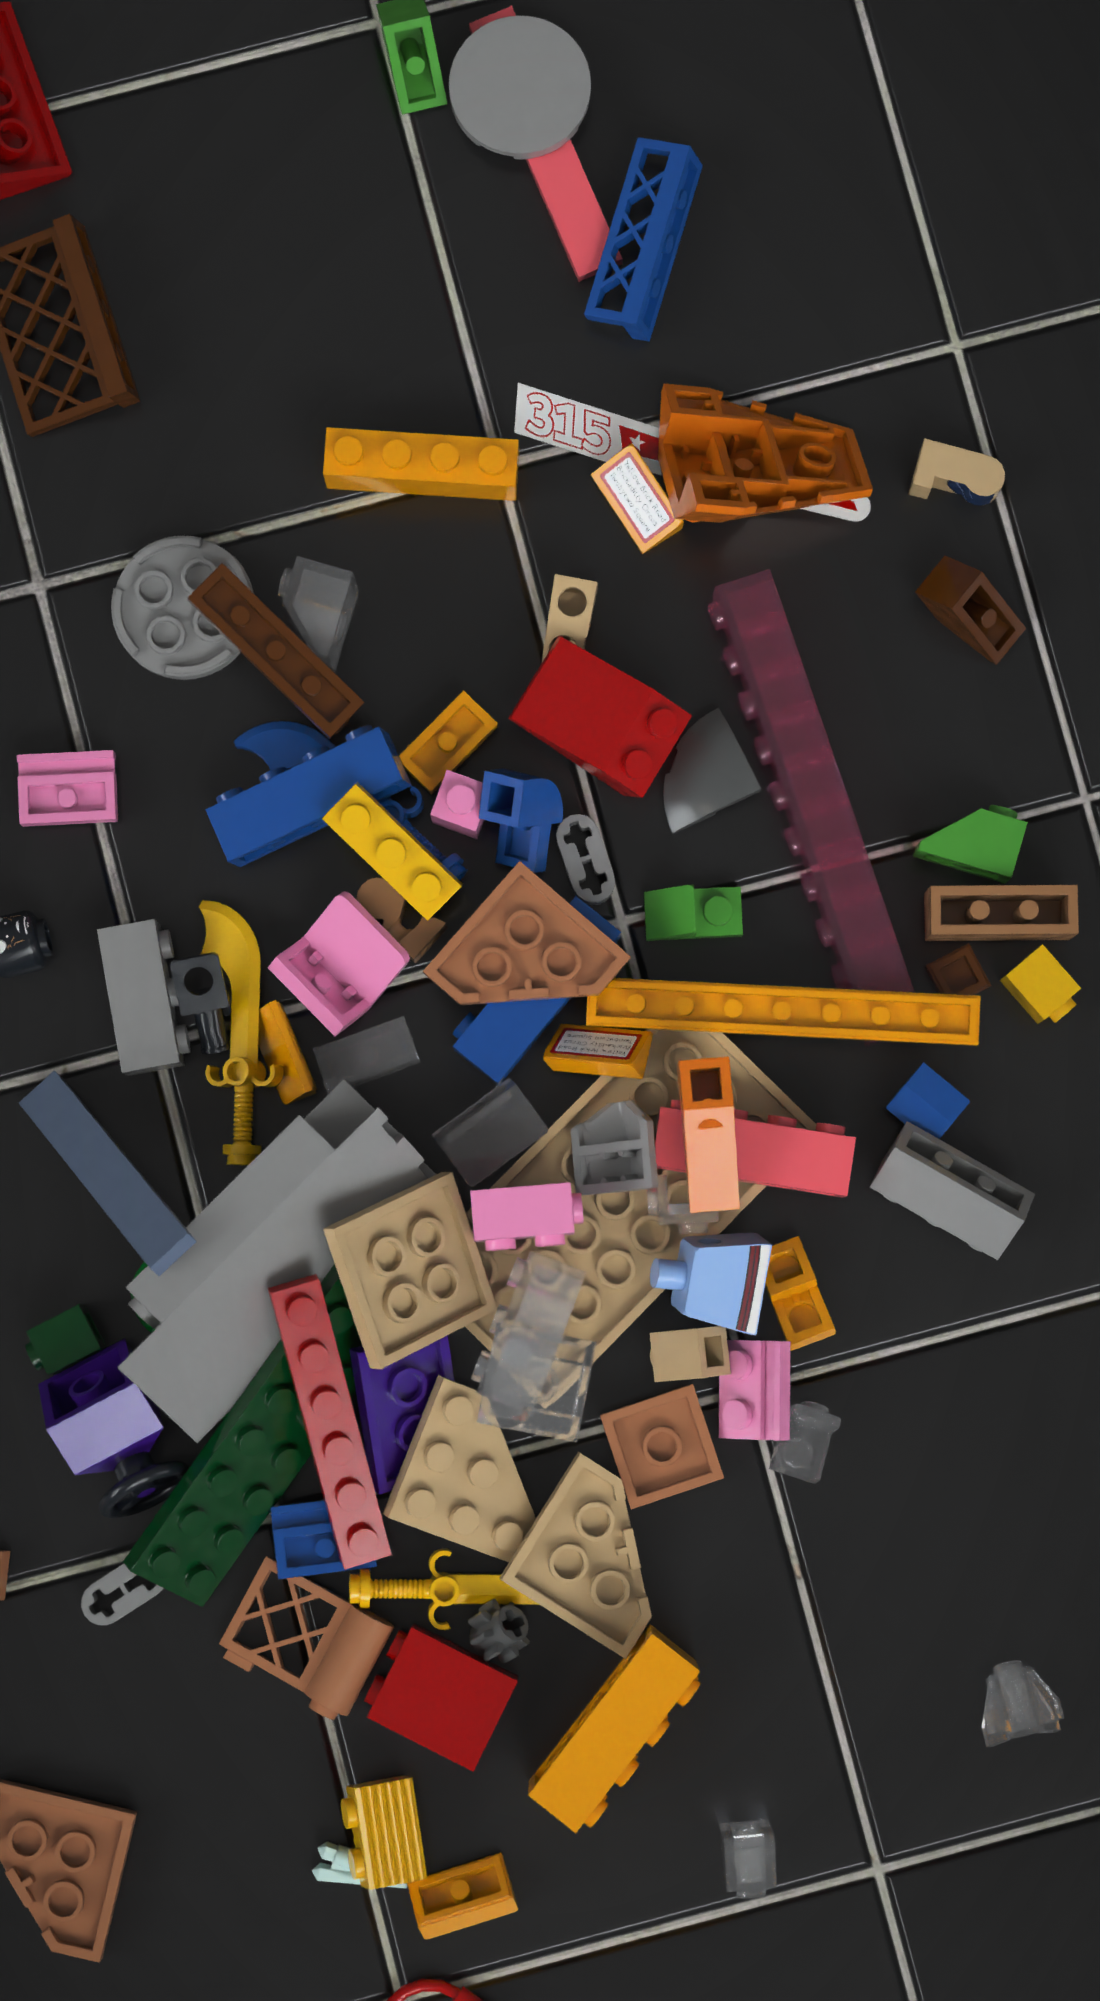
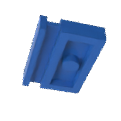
M325 1501L270 1508L278 1580L377 1567L375 1560L344 1570L338 1554Z

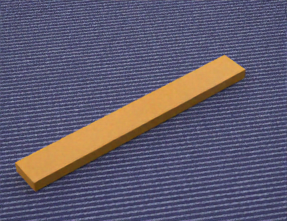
M614 978L599 996H587L586 1026L978 1046L981 996Z

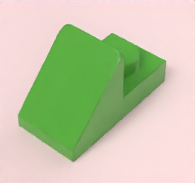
M694 884L644 892L646 941L743 936L741 887L694 889Z

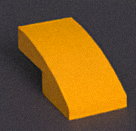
M799 1236L773 1245L765 1288L786 1341H791V1351L835 1335V1327L817 1286L815 1274Z

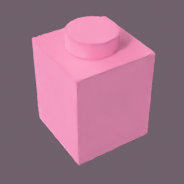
M447 770L430 813L432 823L478 839L484 823L483 819H479L483 782Z

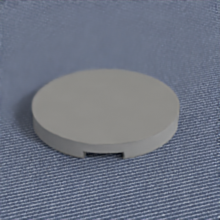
M504 17L480 27L466 39L458 50L449 76L450 102L460 128L476 145L483 146L498 154L513 156V159L536 158L560 148L578 131V127L587 112L591 97L590 70L581 48L562 28L537 17Z
M184 535L157 540L132 556L133 559L125 567L116 587L113 589L111 602L115 631L130 656L142 667L157 675L179 680L202 678L229 665L241 652L187 601V598L221 563L254 593L250 579L240 562L228 551L212 542L203 540L200 537Z

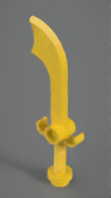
M202 900L199 909L205 920L206 937L201 954L216 952L219 955L221 967L230 980L232 991L230 1058L223 1066L224 1079L221 1081L219 1078L220 1068L217 1066L207 1065L205 1074L208 1082L213 1086L225 1088L234 1086V1102H236L234 1107L236 1108H234L233 1136L235 1137H233V1141L235 1142L233 1144H224L222 1155H227L228 1165H249L262 1152L261 1145H252L251 1127L253 1125L251 1123L253 1121L251 1118L253 1116L251 1113L253 1112L252 1093L254 1088L259 1086L269 1088L277 1086L283 1079L284 1070L281 1065L273 1064L270 1066V1076L265 1080L266 1068L258 1060L261 959L254 932L247 921L231 907L215 901Z
M444 1548L434 1551L429 1558L428 1565L433 1574L430 1579H424L423 1581L421 1579L418 1581L416 1579L413 1581L412 1579L373 1580L370 1579V1569H360L359 1574H350L349 1604H359V1609H369L370 1599L372 1598L386 1599L388 1597L391 1599L393 1597L396 1599L398 1597L401 1599L403 1597L406 1599L408 1597L411 1599L413 1597L416 1599L418 1597V1599H432L433 1602L429 1605L427 1612L428 1619L439 1630L450 1629L447 1622L440 1623L434 1619V1611L439 1606L486 1604L492 1599H496L499 1604L513 1602L514 1604L539 1605L503 1582L499 1578L501 1574H448L436 1571V1560L440 1556L450 1557L452 1554L451 1550Z

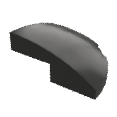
M720 708L709 712L692 725L675 747L677 754L673 760L670 773L665 774L663 791L664 809L671 833H677L716 815L717 811L761 791V787Z

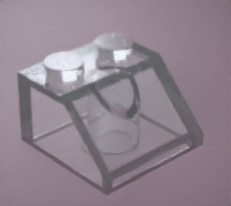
M297 556L293 569L286 567L283 572L278 596L283 597L282 606L285 607L300 640L335 673L359 595L354 573Z

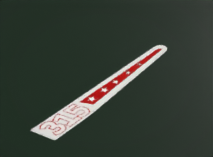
M518 383L514 433L607 462L632 443L650 471L654 474L662 475L658 461V427ZM865 497L800 509L857 522L868 516L871 504L869 499Z

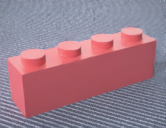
M671 1100L670 1108L660 1107L654 1139L656 1164L658 1169L686 1173L680 1100ZM734 1109L738 1181L842 1198L848 1196L856 1137L845 1136L846 1127L816 1123L815 1131L796 1128L797 1119L776 1115H768L767 1123L748 1120V1111Z

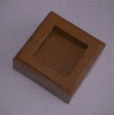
M969 943L925 966L938 994L976 995L991 987Z

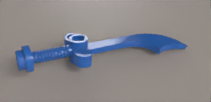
M275 721L255 726L233 741L237 749H244L259 756L268 765L270 770L278 767H285L286 770H289L303 763L302 757L316 748L328 746L329 749L336 747L315 729L290 721ZM411 786L410 789L411 794L417 798L416 805L410 809L403 808L390 797L379 801L459 881L462 880L467 872V869L462 865L464 860L457 853H453L446 858L418 830H415V827L407 819L418 816L424 807V800L416 787Z

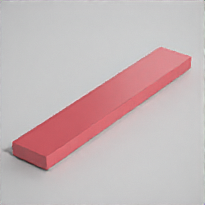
M510 6L469 23V31L473 34L480 27L491 21L516 16L515 11ZM569 140L553 152L540 157L526 159V162L576 277L580 282L596 275L610 229L571 140ZM619 250L615 260L618 266L622 264V256Z

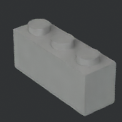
M155 919L97 929L121 1072L127 1076L185 1066L183 1054L190 1053L191 1048L186 1025H178L175 1006H179L173 977H169L166 960L174 958L169 929L161 930L160 924Z
M908 1121L882 1159L870 1185V1188L881 1193L887 1200L902 1205L923 1217L929 1224L944 1229L965 1241L973 1249L984 1252L996 1260L1000 1258L1024 1223L1035 1193Z

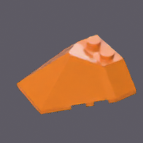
M663 384L661 391L658 461L674 519L689 522L721 523L734 519L871 496L873 487L853 429L795 413L793 420L766 413L767 404L753 400L750 408L722 400L724 392L712 388Z

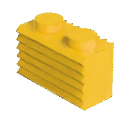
M402 1775L346 1786L348 1798L341 1799V1813L345 1828H352L355 1848L348 1851L352 1878L354 1880L359 1879L361 1886L369 1890L427 1879L413 1777Z

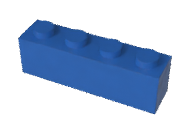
M371 725L360 727L345 736L347 742L335 748L329 749L328 746L316 748L302 757L303 763L289 770H286L285 767L272 769L259 777V784L245 791L242 787H238L219 795L216 798L218 804L205 810L227 861L242 867L328 826L322 818L357 782L378 802L412 786L389 733L379 726L374 729Z
M575 896L570 902V905L614 943H617L621 938V932L580 898ZM571 998L488 1003L477 1017L469 1012L456 1027L452 1035L458 1040L453 1045V1048L485 1076L500 1086Z

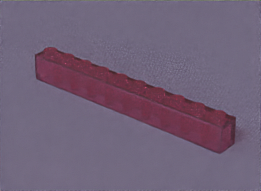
M767 569L715 586L713 593L714 602L708 603L710 617L716 631L724 629L729 647L723 648L725 661L731 676L736 674L740 676L744 692L738 693V697L746 720H755L760 737L754 738V745L762 766L770 764L775 782L769 784L774 805L777 811L785 809L791 826L784 829L789 849L793 857L801 855L806 873L800 874L805 896L808 902L816 900L822 917L815 920L820 940L824 948L832 946L837 964L831 966L837 989L915 993L771 571ZM864 1040L866 1047L883 1042Z

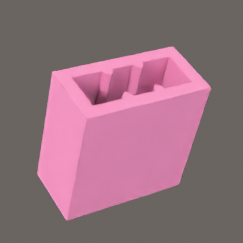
M571 1182L470 1191L474 1241L485 1242L487 1251L516 1249L515 1239L535 1238L536 1247L565 1245V1235H574L575 1233L574 1224H582L584 1222L581 1192L571 1193Z

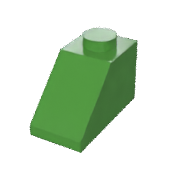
M392 0L376 4L401 114L446 105L447 99L430 15L425 1Z
M990 805L989 810L981 808L921 840L915 848L913 857L1006 884L1012 878L1028 822L1016 819L1018 813L1012 809Z

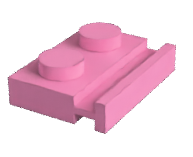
M113 750L17 755L19 771V824L22 827L118 822L117 776L115 773L116 753Z
M727 1340L731 1374L719 1376V1438L790 1440L791 1341Z

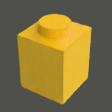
M1043 944L1000 980L1037 1024L1044 1021L1047 1017H1050L1054 1023L1060 1020L1077 1005L1071 997L1081 989Z

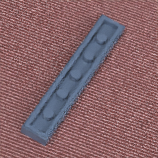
M55 1070L19 1102L20 1106L148 1267L158 1276L165 1272L197 1242L67 1082Z

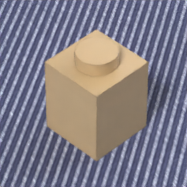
M711 1326L650 1333V1360L653 1366L655 1382L699 1379L731 1374L725 1327Z

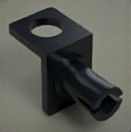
M216 952L173 960L170 964L180 1013L181 1016L194 1014L201 1043V1053L215 1054L230 1049V1040L222 1008L230 1006L231 990L229 984L224 982L219 955ZM202 967L211 973L213 984L212 987L190 991L184 983V977L190 969Z

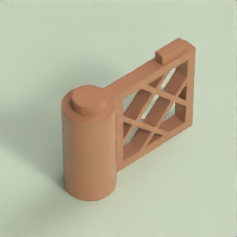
M266 1556L219 1645L227 1649L223 1658L247 1672H251L255 1664L299 1689L312 1699L309 1707L328 1719L335 1720L337 1714L348 1716L394 1626L367 1609H359L358 1605L349 1604L348 1600L305 1576L287 1578L293 1598L292 1601L268 1608L263 1587L271 1571L277 1574L276 1560ZM298 1586L312 1594L301 1598ZM321 1598L337 1607L327 1627L310 1632L302 1603ZM257 1600L260 1610L250 1613ZM295 1606L302 1634L277 1642L270 1613ZM262 1616L269 1645L251 1649L235 1640L245 1621ZM323 1634L315 1649L312 1637ZM304 1640L310 1660L300 1677L284 1667L279 1647ZM271 1650L274 1661L260 1653Z

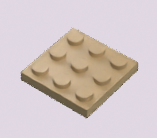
M452 1172L438 1173L323 1228L371 1369L381 1370L498 1310Z

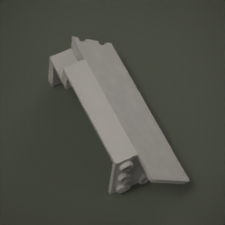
M344 1079L304 1119L298 1115L186 1227L197 1241L160 1276L147 1266L126 1287L134 1296L128 1305L155 1330L117 1368L196 1443L232 1409L281 1340L268 1288L314 1274L318 1276L321 1283L335 1264L323 1228L436 1175L423 1162L424 1158L409 1141L387 1122V1116L379 1107L375 1110Z

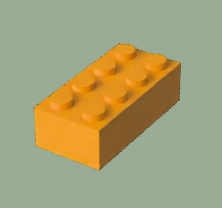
M649 1624L638 1638L627 1658L621 1660L530 1778L528 1796L573 1832L577 1833L583 1824L591 1828L607 1808L608 1803L606 1799L608 1796L606 1794L613 1784L616 1783L618 1786L623 1787L637 1769L639 1762L636 1761L638 1758L636 1754L643 1745L647 1743L653 1747L663 1736L670 1725V1722L667 1721V1714L676 1702L684 1707L699 1688L701 1682L698 1681L699 1677L697 1676L700 1672L697 1661Z

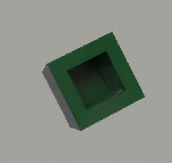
M78 1304L26 1331L31 1341L25 1344L28 1356L38 1371L44 1368L47 1375H55L107 1348L86 1304Z

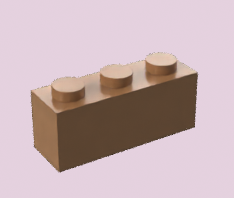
M1078 885L930 886L924 893L925 941L1070 940L1079 934Z

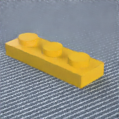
M358 782L322 818L427 921L463 885Z

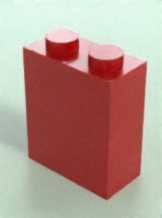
M413 1623L409 1633L399 1629L386 1657L394 1660V1663L386 1678L378 1674L376 1675L364 1699V1702L372 1705L367 1718L474 1772L512 1695L519 1676L491 1661H484L483 1657L416 1623Z

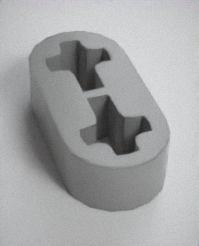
M570 815L563 819V822L558 826L556 833L557 846L575 896L586 904L598 905L607 901L613 893L615 886L614 872L595 822L585 815ZM573 825H578L581 831L589 830L591 836L585 839V847L588 853L586 856L580 857L577 846L574 843L566 844L564 838L570 836V827ZM591 862L595 875H605L607 879L606 882L601 884V893L598 895H593L590 888L582 890L580 887V883L586 880L584 864Z
M122 1564L85 1590L81 1598V1608L84 1616L90 1622L97 1625H109L159 1594L164 1588L157 1584L154 1588H150L147 1583H143L131 1590L127 1582L137 1576V1574L130 1572L126 1565ZM120 1587L124 1596L112 1604L114 1613L109 1615L106 1610H101L97 1613L92 1605L98 1600L95 1592L100 1589L102 1593L109 1594Z

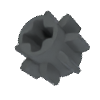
M492 1599L479 1607L478 1614L468 1619V1623L472 1626L469 1634L470 1644L479 1655L484 1657L486 1662L498 1655L500 1662L506 1664L518 1657L519 1650L530 1643L526 1637L528 1621L524 1613L515 1607L513 1602L500 1608L496 1599Z

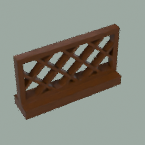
M70 213L52 220L53 227L0 247V262L6 260L17 266L7 289L0 288V295L3 296L0 301V351L27 435L31 437L118 404L125 408L141 402L85 227ZM53 242L58 256L49 274L31 266L30 263L37 249ZM23 254L21 260L15 258V256ZM26 271L46 279L35 304L15 295ZM62 271L66 282L59 279V276ZM55 284L69 290L72 299L63 318L44 309ZM12 301L31 309L20 334L7 329L4 321ZM76 314H77V317H78V321H79L80 326L77 325V324H75V323H73V320H74ZM40 315L60 323L49 348L29 339ZM69 328L83 334L86 342L77 362L58 353ZM10 337L17 340L14 347L12 346ZM26 345L45 353L34 378L21 373L18 365ZM55 358L74 367L63 392L43 383ZM90 358H91V361H92L94 370L91 369V368H89V367H87V364H88ZM83 372L97 378L103 396L85 403L72 397ZM24 381L31 384L28 391L26 390ZM41 388L59 397V401L51 416L36 421L32 405ZM69 402L76 405L72 408L66 409Z
M223 563L187 598V601L329 739L334 734L338 735L347 726L352 715L364 704V701Z

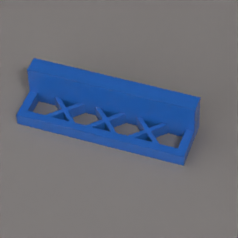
M641 137L637 138L584 312L588 320L623 326L632 339L650 342L703 167L690 145ZM648 153L667 156L668 160L665 170L647 181L642 171ZM641 180L643 185L638 187L639 181ZM659 188L656 196L654 191ZM649 195L654 203L652 213L634 225L629 217L631 207ZM626 224H627V226L629 227V229L624 232L625 227H626ZM645 233L644 239L642 240L640 235ZM636 239L641 248L638 259L621 270L615 261L618 250ZM614 269L616 274L611 276L612 270ZM630 277H632L631 282H630V285H629V283L627 282V279H629ZM622 283L627 292L622 312L602 309L601 306L605 293Z

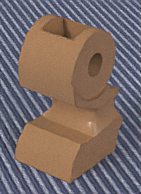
M376 877L369 879L358 890L356 900L380 924H383L382 926L408 952L410 960L415 964L448 929L445 922L435 917H431L428 921L423 917L414 929H406L402 926L401 923L407 901L384 878Z

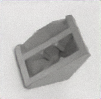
M633 1100L608 1103L584 1123L577 1124L571 1129L576 1193L581 1192L583 1196L639 1191L658 1187L653 1120Z

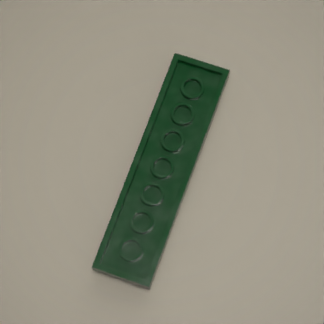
M334 1264L320 1284L350 1398H352L356 1389L349 1349L361 1346L362 1343ZM282 1340L278 1342L123 1560V1563L130 1572L201 1607L207 1602L270 1513V1508L276 1505L312 1454Z

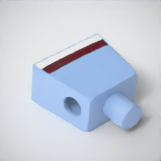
M757 1233L687 1236L682 1238L680 1242L677 1260L659 1258L653 1260L650 1270V1284L653 1288L672 1290L671 1305L685 1316L749 1335H756L772 1244Z

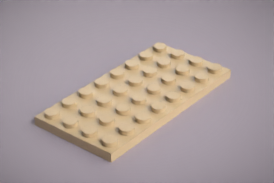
M647 1029L646 1031L653 1033L643 1079L601 1075L490 1189L571 1182V1193H576L571 1129L577 1124L584 1123L608 1103L633 1100L653 1120L655 1139L660 1107L670 1108L671 1100H680L677 1063L679 1060L729 1056L734 1109L748 1111V1120L767 1123L768 1115L797 1119L796 1128L813 1131L816 1130V1123L723 1033ZM657 1168L658 1187L583 1195L584 1222L582 1224H574L575 1233L574 1235H565V1245L536 1247L535 1238L515 1239L516 1249L487 1251L485 1242H476L498 1310L465 1327L549 1409L665 1290L653 1288L650 1284V1270L653 1260L655 1258L677 1260L680 1242L684 1237L720 1234L766 1185L738 1181L740 1209L690 1213L686 1173ZM471 1207L466 1212V1215L474 1236Z

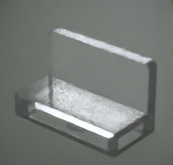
M404 1016L313 1048L324 1079L323 1084L328 1094L343 1079L352 1087L421 1063Z
M509 1077L433 1133L432 1136L467 1184L474 1187L548 1132V1128L519 1087Z

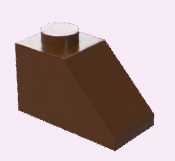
M944 556L915 591L939 622L996 665L1026 629L982 571L950 557Z

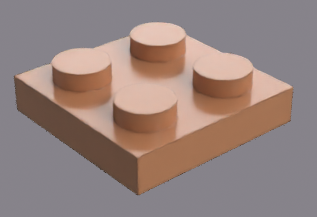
M693 1384L600 1414L631 1509L724 1479Z

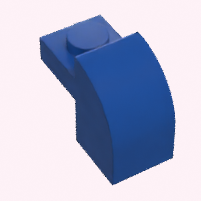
M509 769L484 770L479 819L500 824L495 863L515 867L520 861L533 873L545 871L551 824L563 822L561 794L551 780Z

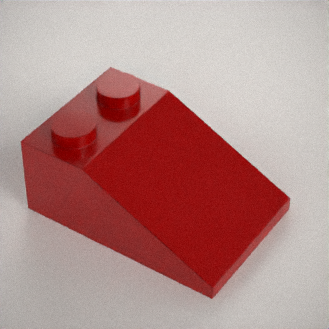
M558 637L508 719L623 796L643 798L692 715L653 688L565 638Z

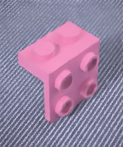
M343 891L331 901L304 937L276 956L268 966V969L336 1037L373 1006L408 964L410 956L400 943L349 892Z

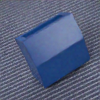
M923 1062L886 1105V1109L904 1124L908 1121L940 1139L970 1103V1100Z

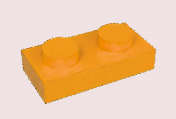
M463 690L399 755L404 769L432 795L441 786L446 771L454 772L498 728V723Z

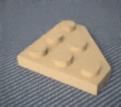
M438 1375L383 1515L509 1562L536 1520L535 1514L488 1395Z
M578 1452L499 1578L626 1659L652 1615L648 1597L645 1593L633 1528H631L623 1482L622 1479Z

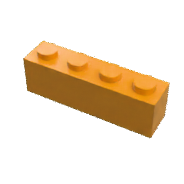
M326 427L323 476L327 489L516 501L519 468V440Z

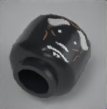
M29 910L0 916V977L11 978L42 970L46 966L47 957L52 956L54 953L50 930L45 918L38 919Z

